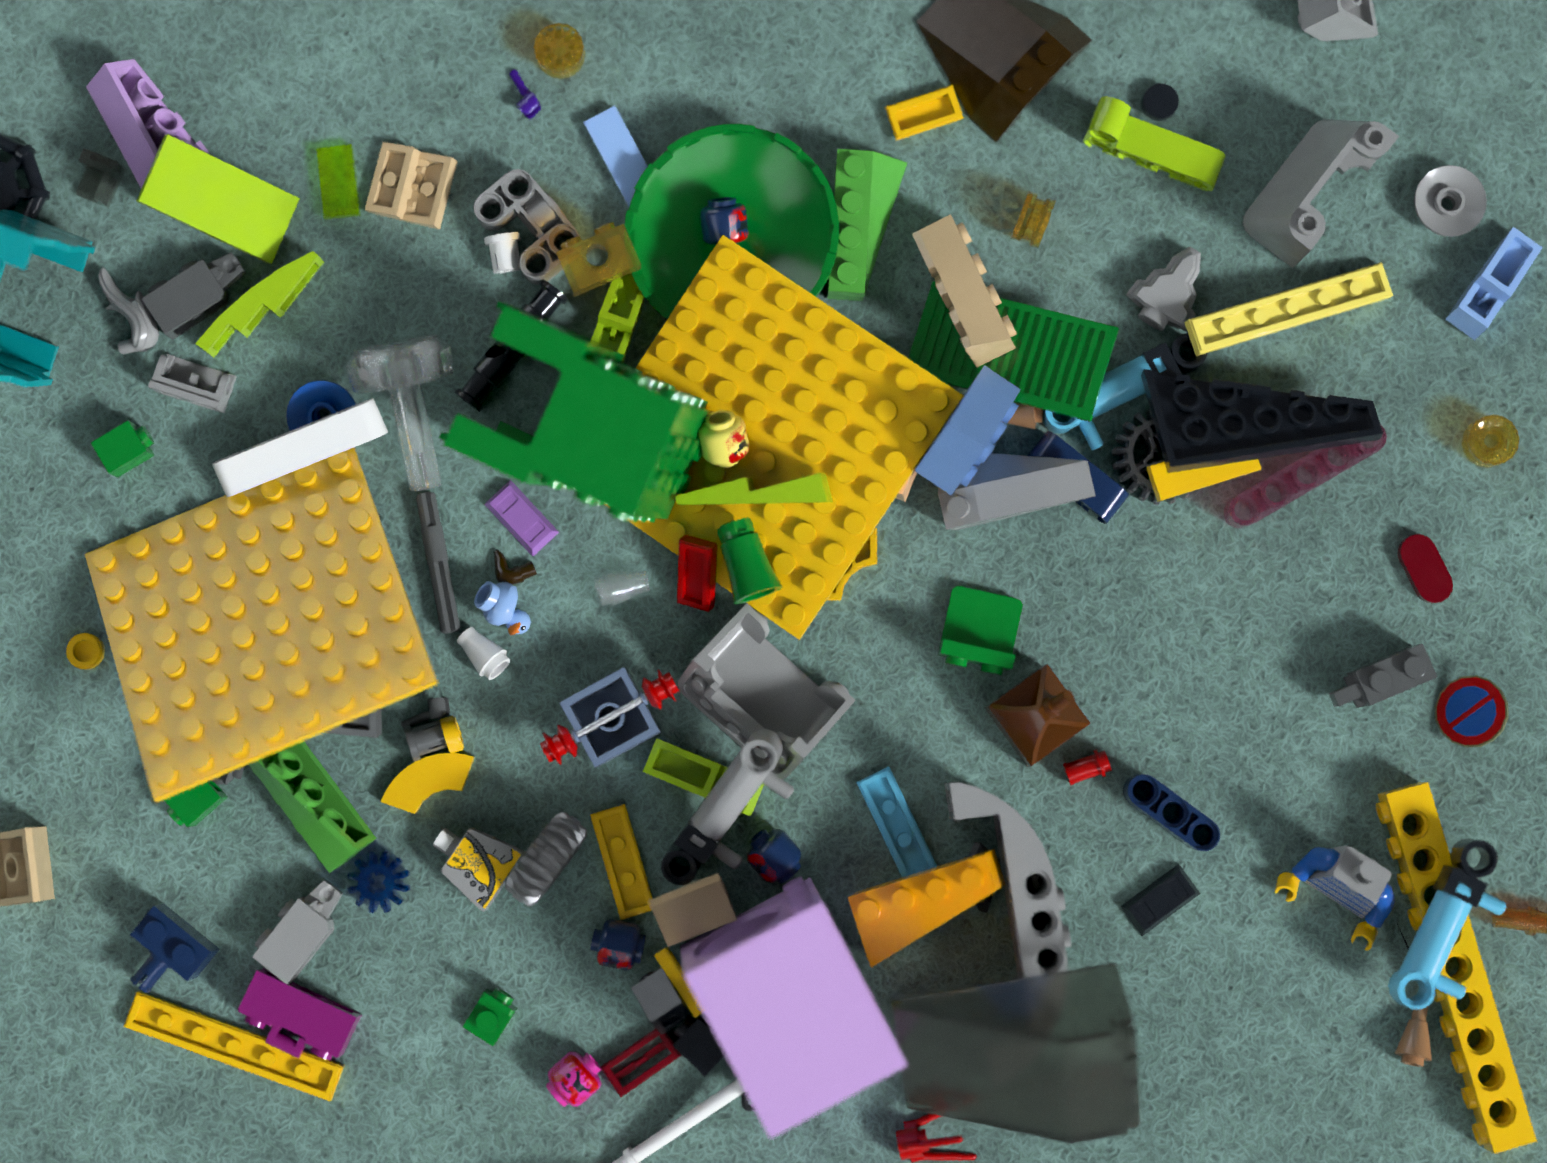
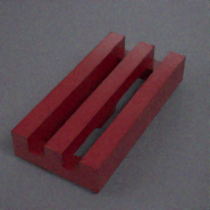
M655 1028L601 1065V1069L619 1096L623 1097L682 1056V1054L673 1046L674 1042L667 1032L662 1035ZM657 1036H660L662 1042L614 1074L611 1068ZM665 1048L669 1049L671 1052L669 1055L622 1086L619 1080Z

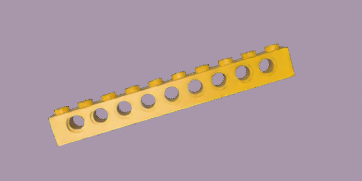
M1418 782L1379 793L1380 802L1375 805L1380 822L1387 824L1390 838L1386 839V845L1393 860L1397 859L1401 873L1397 874V882L1402 894H1408L1412 908L1407 910V914L1414 931L1419 929L1430 906L1424 899L1425 890L1429 886L1435 885L1444 865L1453 867L1428 782ZM1409 814L1416 820V829L1411 834H1407L1402 826L1404 818ZM1423 850L1427 856V863L1424 868L1418 870L1413 863V857L1417 851ZM1468 915L1440 974L1464 985L1466 993L1470 998V1004L1466 1010L1460 1012L1456 1005L1457 999L1436 988L1434 1000L1441 1003L1444 1015L1439 1018L1444 1035L1447 1038L1451 1037L1455 1051L1450 1053L1453 1067L1458 1074L1462 1073L1466 1087L1461 1088L1463 1101L1468 1110L1473 1109L1476 1123L1472 1124L1475 1140L1479 1146L1483 1145L1484 1149L1496 1154L1537 1142ZM1456 957L1459 962V969L1456 974L1449 976L1445 968L1446 963L1450 958ZM1477 1028L1481 1035L1480 1041L1476 1046L1470 1047L1467 1042L1468 1034ZM1484 1065H1489L1491 1077L1488 1081L1481 1083L1478 1078V1072ZM1495 1101H1500L1502 1112L1497 1118L1491 1119L1489 1108Z

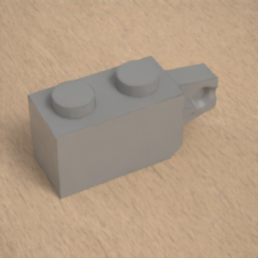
M324 880L307 897L298 898L297 901L290 899L279 912L278 917L282 920L274 930L267 928L254 945L258 950L252 957L285 984L293 982L334 931V921L330 916L342 897L343 892L328 880Z

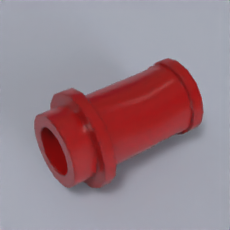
M1096 749L1093 750L1094 754L1069 763H1063L1070 786L1098 775L1104 778L1106 777L1105 773L1112 771L1105 750L1098 752Z

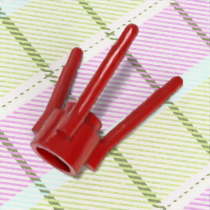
M970 1094L957 1099L918 1119L903 1122L904 1129L895 1131L901 1160L911 1159V1162L922 1160H975L977 1158L975 1153L928 1152L931 1147L961 1143L963 1141L962 1136L927 1139L926 1130H918V1127L974 1100L973 1095Z

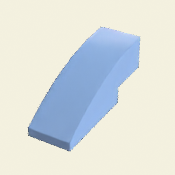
M1513 227L1491 254L1445 320L1473 340L1478 338L1489 327L1502 305L1512 296L1543 247Z

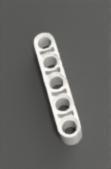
M372 398L231 454L212 463V466L226 497H230L388 433V430L376 402Z

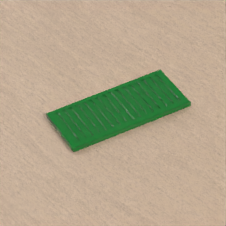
M935 281L932 282L908 359L945 384L968 390L985 365L1021 389L1014 402L1091 422L1119 331L1118 327L1000 298L1002 303L997 305L996 308L1001 318L1006 315L1009 316L1017 335L1011 337L1016 348L976 367L963 346L961 337L949 315L950 311L941 298Z

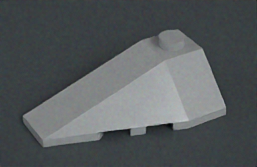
M1298 0L1300 13L1298 14V23L1301 29L1321 41L1373 38L1378 35L1372 0Z
M990 453L983 464L981 463L978 467L975 466L978 470L966 487L959 484L952 495L938 487V496L947 530H961L1096 496L1087 460Z

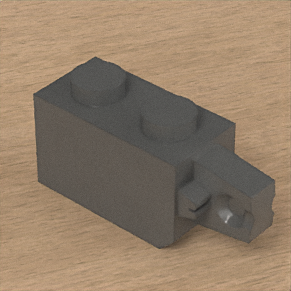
M229 253L210 263H206L203 259L198 262L196 260L190 261L178 270L179 274L171 280H162L148 289L149 294L141 299L164 334L174 340L225 307L229 298L226 290L246 272L233 253Z
M1422 643L1412 645L1348 672V676L1343 678L1346 686L1328 694L1334 707L1351 701L1354 702L1356 708L1371 706L1435 679L1437 675Z

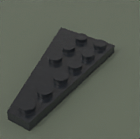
M1143 369L1141 375L1167 473L1380 440L1383 435L1374 402L1370 400L1333 395L1322 398L1305 395V391L1291 390L1290 393L1272 391L1271 387L1247 383L1218 379L1207 382L1190 379L1189 375L1176 374L1175 377L1156 375V371Z

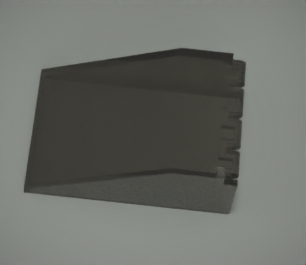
M1115 963L891 1001L897 1044L908 1066L901 1069L906 1107L908 1109L1071 1144L1127 1134V1129L1136 1128L1140 1125L1136 1029L1132 1025H1127L1133 1024L1134 1018Z

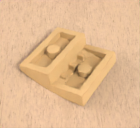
M383 142L365 210L373 214L440 230L458 161L448 156L420 152L415 147Z

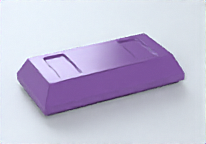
M511 480L484 504L532 556L538 553L559 533Z

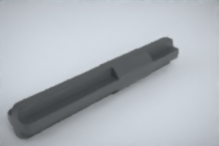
M424 492L416 496L426 561L429 566L440 631L442 634H449L459 631L460 624L448 565V554L436 495L434 492Z

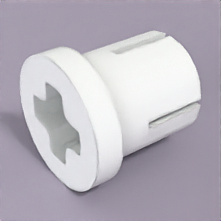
M519 232L495 234L484 238L485 246H489L494 274L521 270L518 241L521 240Z

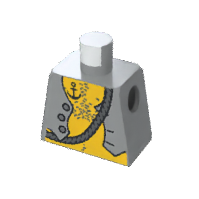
M474 827L469 828L462 839L444 828L433 843V847L449 857L441 869L442 874L483 912L489 909L505 885L510 873L525 853L523 849Z

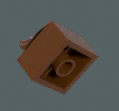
M1048 664L1037 669L985 707L988 714L1027 767H1032L1091 724L1075 703L1073 693L1065 689Z

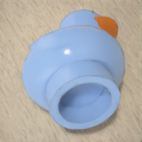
M487 581L479 588L474 604L482 610L487 622L495 626L506 624L509 635L523 634L530 627L531 619L529 615L523 610H515L518 600L516 586L508 582L494 584Z

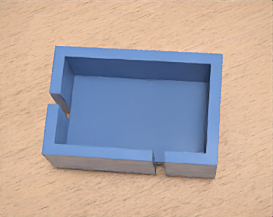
M984 365L918 464L915 472L950 495L954 493L959 484L966 487L978 470L975 466L978 467L986 461L995 447L994 444L1006 429V424L1019 407L1014 403V400L1021 389Z

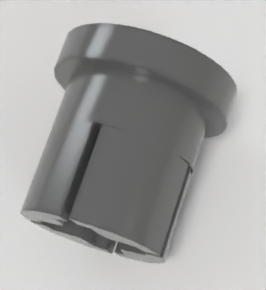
M440 720L411 728L410 725L403 727L414 762L421 760L420 756L447 748Z

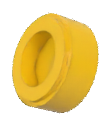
M80 633L72 637L68 642L66 655L74 667L86 670L92 669L102 662L105 655V647L102 640L96 635Z
M452 715L440 719L450 754L462 751L465 747L456 717Z

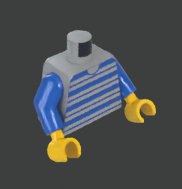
M1347 845L1334 848L1315 847L1292 868L1293 873L1284 872L1278 876L1275 894L1281 889H1289L1285 900L1287 902L1296 899L1299 882L1303 881L1361 919L1365 917L1366 922H1359L1351 937V943L1355 941L1356 937L1366 938L1368 943L1364 949L1365 951L1372 948L1378 934L1377 928L1382 926L1395 904L1393 889L1388 884L1392 875L1391 872L1376 861Z

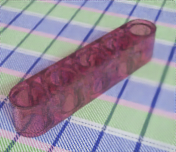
M1381 425L1383 435L1380 440L1373 441L1371 448H1366L1361 443L1314 450L1230 499L1224 507L1223 515L1225 521L1234 528L1243 529L1270 515L1381 450L1387 438L1385 429ZM1329 449H1336L1341 453V466H1335L1329 461ZM1299 466L1305 467L1311 472L1312 479L1310 484H1304L1298 479L1297 469ZM1268 484L1279 488L1281 492L1279 502H1273L1267 498L1266 487ZM1237 502H1242L1249 507L1250 516L1248 520H1241L1236 516L1234 508Z

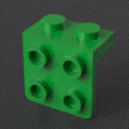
M963 586L954 587L949 599L938 656L946 657V664L966 668L967 662L982 665V672L1002 676L1003 670H1012L1015 660L1013 649L1023 607L1021 600Z

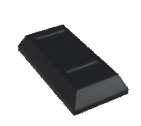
M1178 864L1120 907L1140 935L1143 936L1201 893L1180 864Z

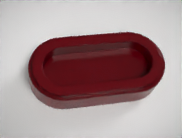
M1421 534L1405 538L1398 547V559L1415 593L1426 603H1438L1446 600L1453 590V581L1434 542L1429 537Z

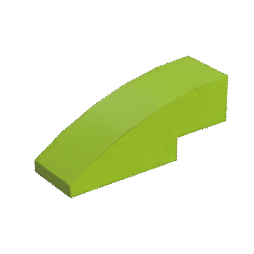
M656 738L643 772L706 798L728 767ZM763 783L741 813L748 816L752 815L763 789Z

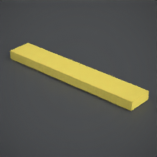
M1381 262L1188 319L1184 323L1195 355L1199 356L1391 298L1393 293Z

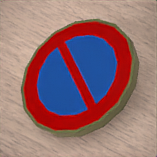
M1477 675L1462 676L1449 682L1439 693L1435 704V721L1441 733L1452 743L1466 748L1482 747L1493 742L1504 731L1509 717L1508 701L1502 689L1491 680Z

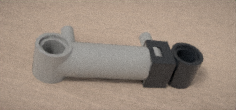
M760 729L749 736L747 742L681 830L661 862L662 874L668 882L675 885L690 883L696 876L701 864H705L711 854L731 868L737 869L743 860L742 857L720 841L763 783L784 799H788L791 796L794 787L772 772L783 752L782 741L775 732L768 729ZM753 747H765L770 752L771 757H758ZM682 856L686 858L690 866L682 867L678 865L674 857Z

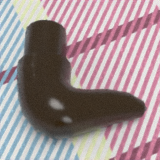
M499 550L494 551L495 576L498 582H508L515 585L537 575L532 561L519 567L517 565L509 568L503 553Z

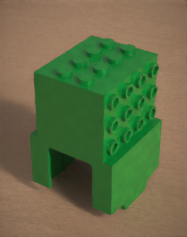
M498 301L496 308L502 310L491 338L558 368L561 372V377L535 436L503 421H500L496 431L465 416L457 414L449 433L441 432L439 439L445 441L443 445L524 484L547 485L559 490L561 488L569 491L573 489L575 490L574 498L593 506L594 504L600 506L605 504L609 506L608 514L626 522L628 520L655 522L656 519H668L676 502L675 496L684 494L690 484L692 476L688 473L693 461L698 462L702 457L698 431L705 422V418L712 413V411L706 409L708 402L692 394L679 392L671 384L657 378L644 376L642 371L627 364H622L624 355L550 320Z

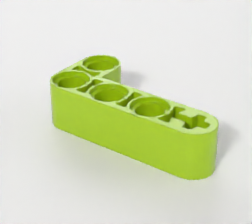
M1108 96L1100 98L1083 139V143L1086 146L1091 147L1093 144L1103 148L1102 152L1123 160L1125 157L1135 160V164L1154 172H1158V169L1169 173L1168 177L1204 191L1214 190L1226 158L1222 151L1130 116L1131 107L1119 99Z

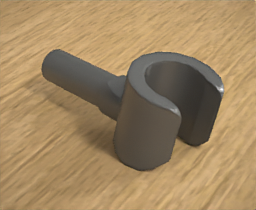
M443 697L428 699L429 711L421 712L401 721L402 728L408 725L412 727L428 720L447 717L450 713L449 699Z

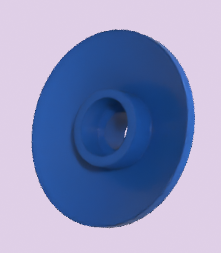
M325 380L309 382L300 387L292 395L288 403L286 418L289 430H294L321 419L320 410L322 408H326L331 414L356 405V402L352 395L337 383Z

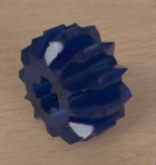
M374 851L368 852V864L361 859H357L354 862L361 873H348L350 880L358 881V885L348 888L349 894L360 891L362 895L356 900L355 904L362 906L369 900L368 912L370 913L376 912L379 903L385 913L391 911L390 900L397 905L404 902L402 896L396 891H410V885L400 883L401 878L410 876V871H396L403 862L400 857L394 859L389 865V851H383L379 861ZM374 873L375 876L384 874L386 877L383 881V884L386 886L384 891L383 888L373 889L372 886L375 880L372 876Z

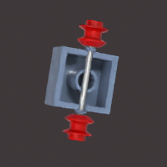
M623 667L559 702L573 729L569 731L568 728L558 724L557 734L550 737L546 733H542L545 740L539 744L548 761L556 760L559 765H562L563 755L569 753L576 757L578 749L576 742H581L594 767H600L661 733L647 707L649 704L647 700H649L653 707L660 710L662 709V700L669 697L674 702L677 701L673 694L679 692V689L671 674L667 672L662 675L658 669L657 679L650 681L643 677L642 689L645 693L643 694L642 691L639 692L628 670Z

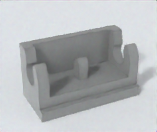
M167 354V356H160L148 387L155 392L224 414L237 376Z

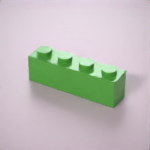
M837 149L834 198L838 209L840 236L835 263L829 276L827 299L864 300L907 162L875 151Z
M304 741L249 763L252 772L258 776L272 795L273 800L281 807L293 823L296 831L302 835L316 854L317 859L325 866L329 873L349 862L377 839Z

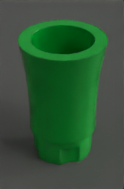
M750 518L731 521L717 529L722 544L720 548L731 583L734 604L754 601L782 589L783 586L771 567L759 534L755 533Z

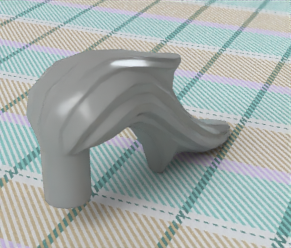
M102 267L99 270V283L109 301L106 310L121 313L128 320L131 327V338L118 342L119 352L123 355L134 352H146L156 345L159 332L154 317L141 299L143 298L142 293L138 291L135 299L126 296L116 286L108 271Z

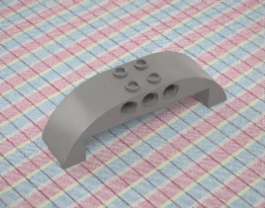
M960 782L944 783L949 818L951 820L993 815L1001 870L1006 883L1004 890L1026 1031L983 1037L988 1074L994 1083H999L1019 1073L1037 1057L1050 1040L1060 1020L1067 993L1068 966L1066 948L1071 947L1069 927L1061 922L1060 910H1065V898L1062 887L1058 888L1055 884L1052 866L1044 846L1030 824L1014 808L997 796L975 786ZM1036 873L1039 876L1040 885L1035 891L1028 892L1025 887L1026 879L1031 874ZM1038 911H1043L1045 914L1044 924L1040 928L1033 929L1031 925L1032 916ZM1049 948L1051 951L1050 960L1044 965H1038V953L1042 949Z

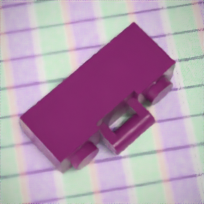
M265 968L256 970L237 1010L246 1015L244 1020L255 1027L264 1029L266 1025L272 1026L265 1043L298 1059L303 1053L306 1044L312 1046L311 1052L323 1059L331 1060L332 1056L335 1058L342 1056L362 1014L297 983L285 984ZM282 1027L300 1035L299 1040L296 1041L281 1034Z

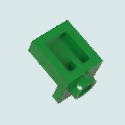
M495 987L493 992L487 988L481 994L478 1003L462 1027L489 1045L494 1046L518 1009L511 1004L514 998L500 988Z

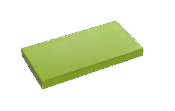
M165 134L136 202L257 259L272 264L300 198L169 134Z

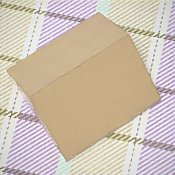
M46 826L0 832V907L55 899Z
M718 873L648 900L668 947L737 920L725 883Z

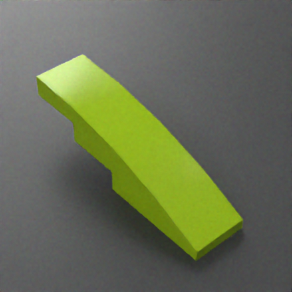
M311 251L279 268L246 291L227 308L195 344L212 357H215L235 330L248 338L269 310L281 318L324 261L318 254Z
M623 256L620 258L598 315V323L591 339L623 354L622 364L625 361L646 299L634 281L627 258Z

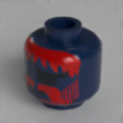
M721 197L708 200V206L702 208L700 213L704 242L716 245L722 235L736 244L746 240L749 234L746 207L736 202V197Z
M762 829L749 841L752 847L747 854V861L764 881L770 883L777 881L779 884H782L800 869L801 850L782 829H775L770 832Z
M609 919L603 924L602 930L594 929L590 950L597 952V962L599 965L627 971L632 969L635 963H641L646 935L641 934V929L637 924Z

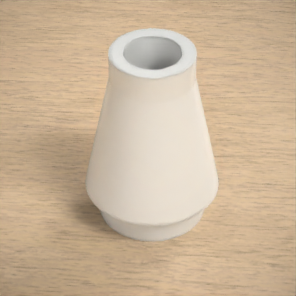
M473 627L466 629L457 639V643L463 648L480 676H486L489 680H492L499 676L510 663L505 649L478 633Z

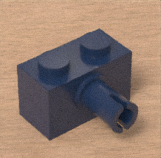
M164 903L153 905L130 934L147 948L151 954L135 975L130 978V981L135 986L138 983L141 984L138 988L145 993H150L152 987L168 968L174 970L186 981L195 979L220 949Z

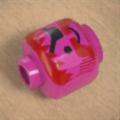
M571 1051L549 1069L547 1074L549 1082L546 1084V1087L563 1107H566L568 1104L573 1107H579L600 1089L601 1080L597 1073L602 1069L589 1053L582 1057L579 1053Z

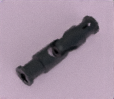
M543 280L540 283L541 289L529 304H524L521 309L548 320L561 303L565 304L568 301V298L552 284ZM497 340L473 368L475 373L462 389L458 388L454 393L480 412L483 409L481 404L494 388H499L516 367L518 361L526 353Z

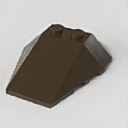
M936 0L916 21L935 58L939 61L947 75L948 81L953 85L969 118L996 143L1021 117L1023 110L1065 65L1069 66L1092 42V39L1069 18L1030 0Z

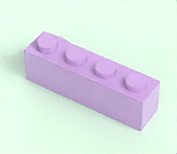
M135 59L104 63L86 86L140 188H142L165 134H169L197 149L209 153L201 141L195 143L183 128L185 121L177 112L174 113L169 110L161 101L164 95Z

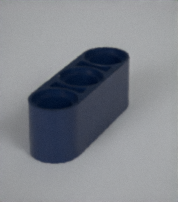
M1047 431L1027 455L1087 460L1096 496L1075 502L1087 512L1089 509L1099 516L1097 520L1103 524H1107L1129 497L1124 488L1053 432Z
M1136 774L1125 781L1123 786L1125 800L1183 844L1198 851H1209L1218 845L1220 830L1216 823L1150 775ZM1140 780L1145 781L1150 788L1149 796L1143 801L1137 800L1133 795V787ZM1170 802L1175 803L1179 809V816L1172 823L1167 822L1163 817V808ZM1199 824L1205 825L1209 832L1207 841L1201 845L1197 844L1192 837L1194 828Z

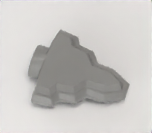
M1188 247L1173 256L1166 268L1154 269L1146 280L1137 279L1126 293V296L1141 308L1138 314L1140 320L1160 331H1163L1168 324L1187 332L1184 322L1194 318L1196 315L1192 309L1197 296L1193 283L1200 272L1201 253Z

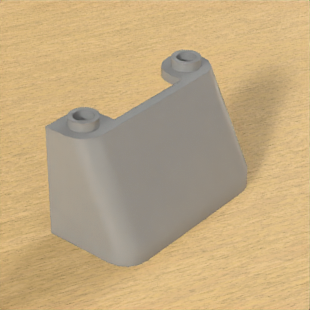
M1330 119L1318 121L1311 127L1246 211L1243 217L1245 231L1254 240L1293 268L1313 249L1325 231L1326 222L1323 215L1310 203L1335 170L1342 175L1348 169L1360 167L1368 171L1376 160L1390 149L1399 136L1379 122Z
M746 603L692 660L679 678L678 687L693 705L741 748L747 742L749 736L757 730L768 729L775 732L782 741L783 752L772 772L785 779L856 700L849 695L846 687L839 682L825 681L818 686L765 639L770 631L767 618ZM753 747L758 757H771L770 752L765 747Z

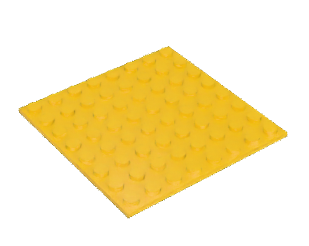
M722 235L636 366V369L642 371L644 376L657 378L675 386V390L679 392L689 393L707 401L706 409L712 412L730 411L734 415L741 417L745 423L749 441V450L745 457L739 460L738 464L733 467L722 468L706 461L702 455L698 462L693 461L688 473L692 477L685 493L744 477L752 478L755 490L810 475L824 473L827 476L833 502L677 505V502H675L668 519H656L655 522L648 520L646 522L637 520V522L628 521L676 555L679 554V539L685 534L718 543L716 582L732 593L717 529L731 521L750 518L755 533L759 534L771 567L783 587L773 594L747 602V604L800 640L964 396Z
M354 447L233 496L226 497L224 495L85 553L146 776L155 802L164 800L438 684Z

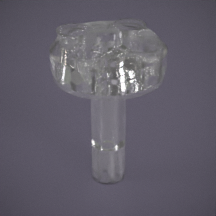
M435 334L356 349L345 365L353 392L366 393L389 390L410 491H422L442 485L421 383L452 374L454 372L452 364L454 360L450 344Z

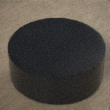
M1163 83L1149 87L1142 98V109L1145 115L1154 121H1165L1171 118L1179 105V97L1175 89Z

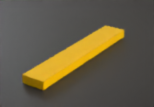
M141 991L136 992L124 1024L125 1028L327 1101H332L345 1066L332 1060L323 1059L307 1051H303L298 1059L265 1043L267 1037Z

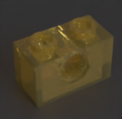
M614 222L595 229V236L582 241L581 237L578 236L560 245L562 250L556 252L557 259L574 297L641 269V263L624 224L615 226ZM597 248L604 250L608 255L607 261L601 266L591 265L587 260V255L591 250Z

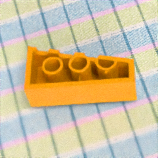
M995 850L985 851L869 887L847 897L870 968L1006 885Z

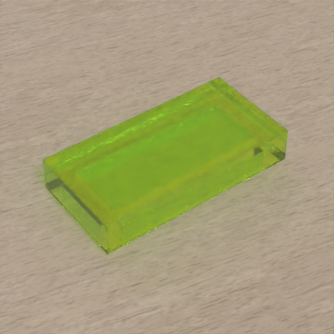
M353 145L316 148L323 218L330 220L361 216Z

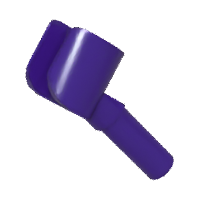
M512 70L509 75L523 97L516 106L531 120L540 112L541 104L538 102L536 95L526 87L518 71Z

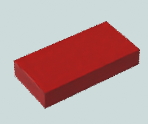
M686 534L679 539L677 603L710 612L715 607L718 543Z

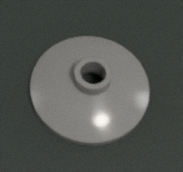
M1442 166L1430 171L1419 182L1414 195V207L1421 223L1433 233L1446 237L1460 236L1474 229L1482 220L1487 205L1485 189L1480 180L1472 172L1459 166ZM1443 198H1448L1452 201L1453 207L1451 210H1446L1442 207L1441 200Z

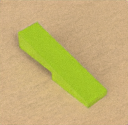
M824 473L810 475L755 490L753 479L744 477L675 496L677 505L833 502L827 476Z

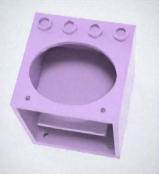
M797 877L782 886L783 892L736 916V921L705 932L680 946L684 977L770 1139L908 1066L810 877L804 881L802 877Z

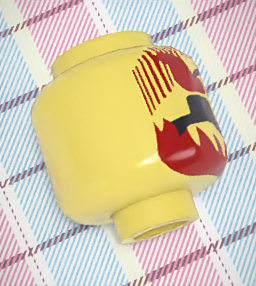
M730 411L712 412L705 418V422L698 431L702 455L706 461L722 468L733 467L748 453L749 441L745 423L741 417L734 415Z

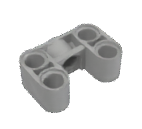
M521 169L509 171L475 200L474 213L481 226L490 231L500 230L518 216L537 239L536 242L521 254L519 260L520 268L526 280L530 283L540 285L543 280L549 282L580 255L582 242L577 230L568 221L556 202L542 190L526 171ZM523 182L529 186L528 191L522 196H514L510 193L511 188L516 183ZM497 205L501 208L500 214L493 219L483 217L486 207ZM564 236L573 238L574 244L571 249L561 251L556 248V242L559 238ZM543 259L547 264L542 272L534 274L528 271L531 261Z

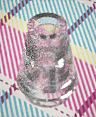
M645 570L639 572H603L601 577L594 578L600 606L609 605L612 608L644 592L650 591Z

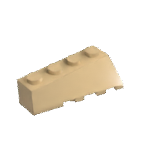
M950 214L912 233L926 266L936 281L935 285L950 311L949 315L961 337L963 346L975 366L979 367L1015 349L1016 347L1011 337L1017 335L1009 316L1006 315L1001 318L996 308L1002 302L994 285L991 284L986 287L981 277L987 271L979 254L976 253L971 256L966 244L972 242V239L964 223L956 225Z

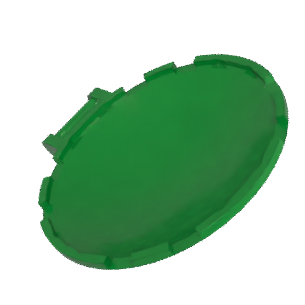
M722 124L694 131L670 144L667 150L653 164L650 163L634 187L635 192L630 202L629 210L626 211L624 224L626 258L634 281L642 295L666 319L669 318L716 246L705 243L702 235L700 213L702 208L708 206V200L736 197V202L746 207L749 233L746 240L737 244L817 297L831 274L838 251L840 236L838 209L833 192L823 172L812 158L797 144L778 133L775 134L756 128L753 125Z

